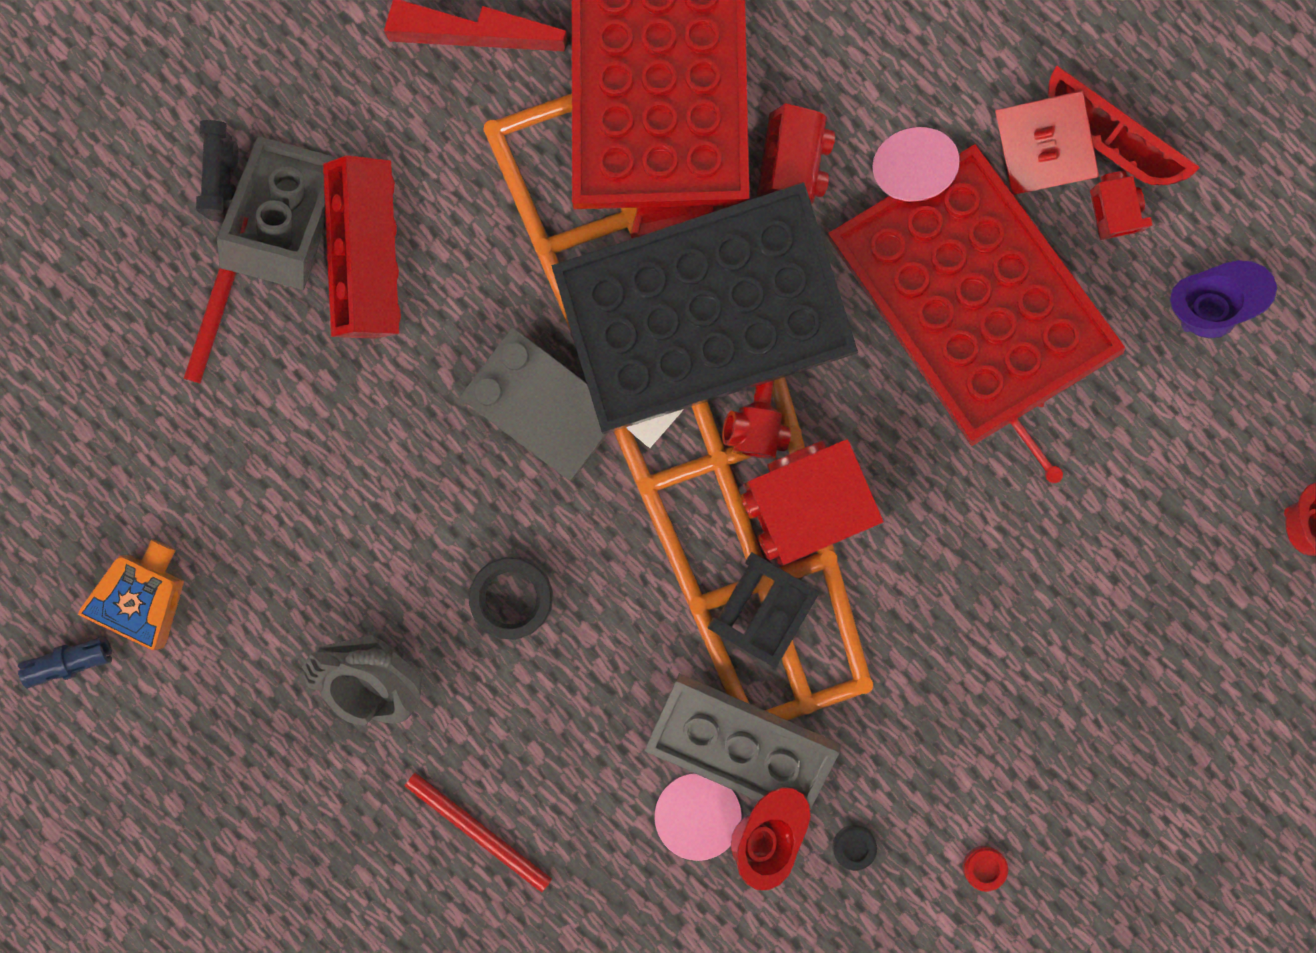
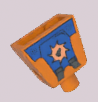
M151 539L142 560L131 555H120L80 608L78 615L150 650L163 649L167 643L184 584L183 580L166 573L176 550L167 544Z

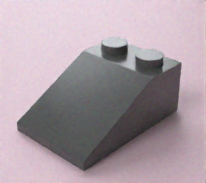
M257 136L217 237L219 268L304 290L316 258L326 221L323 163L337 159V157ZM244 217H247L249 219L245 232L240 234Z
M511 328L459 397L570 482L575 479L609 434L601 432L587 384L514 328Z

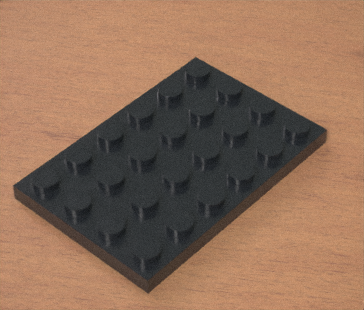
M804 182L551 265L603 434L858 354Z

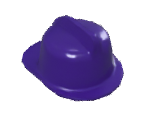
M1237 260L1221 264L1180 280L1172 289L1170 303L1173 312L1181 320L1184 332H1192L1199 337L1208 339L1220 338L1230 333L1237 324L1255 318L1267 311L1275 301L1277 285L1274 276L1266 267L1252 261Z

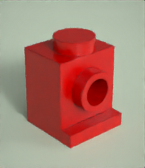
M1117 171L1101 176V182L1090 190L1100 240L1140 233L1152 226L1151 217L1142 218L1141 215L1145 210L1142 189L1135 186L1134 177H1128L1126 171Z

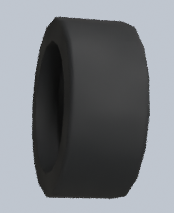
M503 557L489 562L476 574L469 588V607L473 619L484 632L498 639L517 640L531 635L545 623L552 609L553 591L548 576L537 564L524 558ZM507 572L519 573L527 577L534 585L537 593L536 606L532 614L526 620L516 624L503 623L495 619L488 611L485 602L486 591L490 582L498 575Z

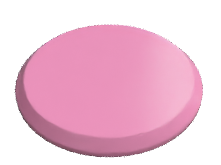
M927 127L904 129L890 136L878 148L873 160L874 178L878 186L893 198L903 201H921L932 198L943 192L955 179L960 164L958 149L946 134Z
M695 773L681 776L671 782L661 793L655 809V825L664 845L674 854L695 861L712 859L725 852L731 845V836L736 825L741 821L740 804L733 790Z

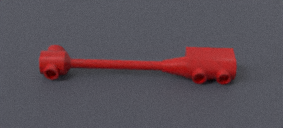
M787 103L770 112L757 197L803 182L805 183L811 204L814 203L815 196H824L829 183V174L819 170L821 154L828 156L835 143L834 130L825 128L826 115L815 110ZM774 380L755 387L752 403L739 408V411L731 410L727 414L723 425L722 440L724 445L733 446V453L755 458L775 459L777 451L784 452L788 448L791 438L790 427L781 425L782 414L771 405Z

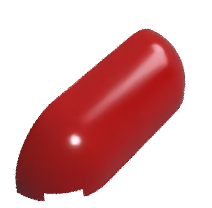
M1059 66L1055 67L1049 80L1048 98L1083 90L1094 148L1134 177L1150 185H1171L1188 179L1200 168L1189 158Z

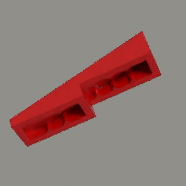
M393 0L384 28V33L389 42L565 51L568 42L566 30L485 6L481 8L478 21L474 22L407 1Z

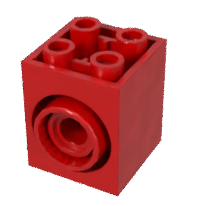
M848 439L829 447L822 440L768 463L769 473L744 483L746 492L740 495L749 519L758 517L764 533L757 535L767 560L775 558L779 565L788 564L884 522Z

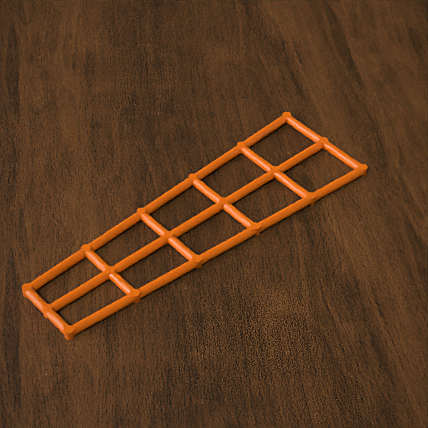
M572 93L497 120H488L483 128L570 332L571 329L551 266L559 263L555 253L628 228L629 233H631L637 208H621L622 212L548 237L504 135L572 112ZM786 377L774 380L772 395L777 411L782 414L781 425L789 426L791 430L788 446L790 454L804 448L805 444ZM707 401L692 406V410L708 455L652 475L648 470L633 433L627 428L613 432L726 694L749 703L721 636L707 628L712 620L709 610L725 605L738 582L702 594L658 493V490L714 471L745 559L747 560L751 552L763 558L752 524L741 501V493L731 468L732 464L751 457L733 453V446L724 449ZM833 544L818 550L817 554L778 567L797 579L821 570L823 571L853 679L811 693L792 640L781 660L795 700L765 711L788 721L861 694L869 693L873 689V682ZM763 575L752 595L758 593L762 603L774 580Z

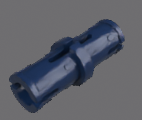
M104 636L76 646L68 647L67 645L55 647L52 653L19 662L18 668L20 670L18 675L21 683L27 689L62 677L63 680H68L76 677L78 672L111 663L112 657L110 655L112 650Z

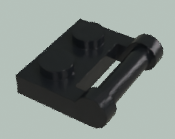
M216 120L200 121L199 136L204 139L201 195L196 196V211L210 221L224 222L236 192L235 185L230 184L231 168H236L238 165V144L236 141H232V136L227 132V123Z
M751 552L745 561L748 567L718 618L713 616L707 628L776 668L820 592ZM765 575L774 580L743 634L733 628V625L761 577Z

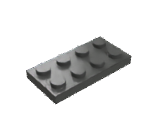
M679 673L644 751L757 801L768 792L778 788H793L804 795L811 810L840 753L841 744Z

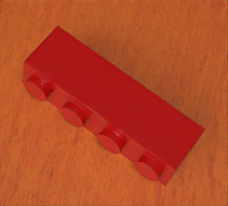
M346 155L323 163L331 337L373 339L399 334L401 310L398 305L397 293L399 267L396 262L395 251L397 225L393 209L395 182L392 176L391 160Z

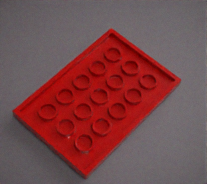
M572 0L573 209L736 205L748 201L749 156L745 0Z
M976 144L959 153L960 164L958 173L953 182L940 194L921 201H903L888 196L828 233L829 241L971 446L1121 356L1125 351L1124 344Z

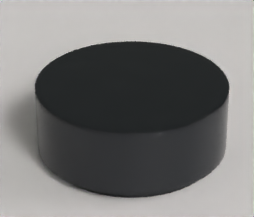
M858 825L846 826L834 837L832 845L833 854L838 863L844 868L859 871L867 868L874 861L877 854V844L873 835L866 828Z

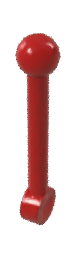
M1016 419L1009 423L1044 468L1046 480L1050 483L1060 482L1063 478L1062 470L1057 466L1051 465L1021 422Z

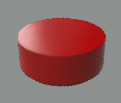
M979 846L972 849L966 855L963 862V873L966 880L975 889L989 892L998 889L1006 881L1008 864L1005 857L995 848Z

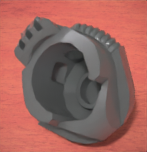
M373 635L319 646L316 652L310 654L302 666L306 686L313 690H321V696L340 718L356 725L366 726L370 720L392 724L403 722L411 716L420 701L422 678L418 672L400 657L390 645L388 646ZM342 675L348 677L346 681L343 680Z

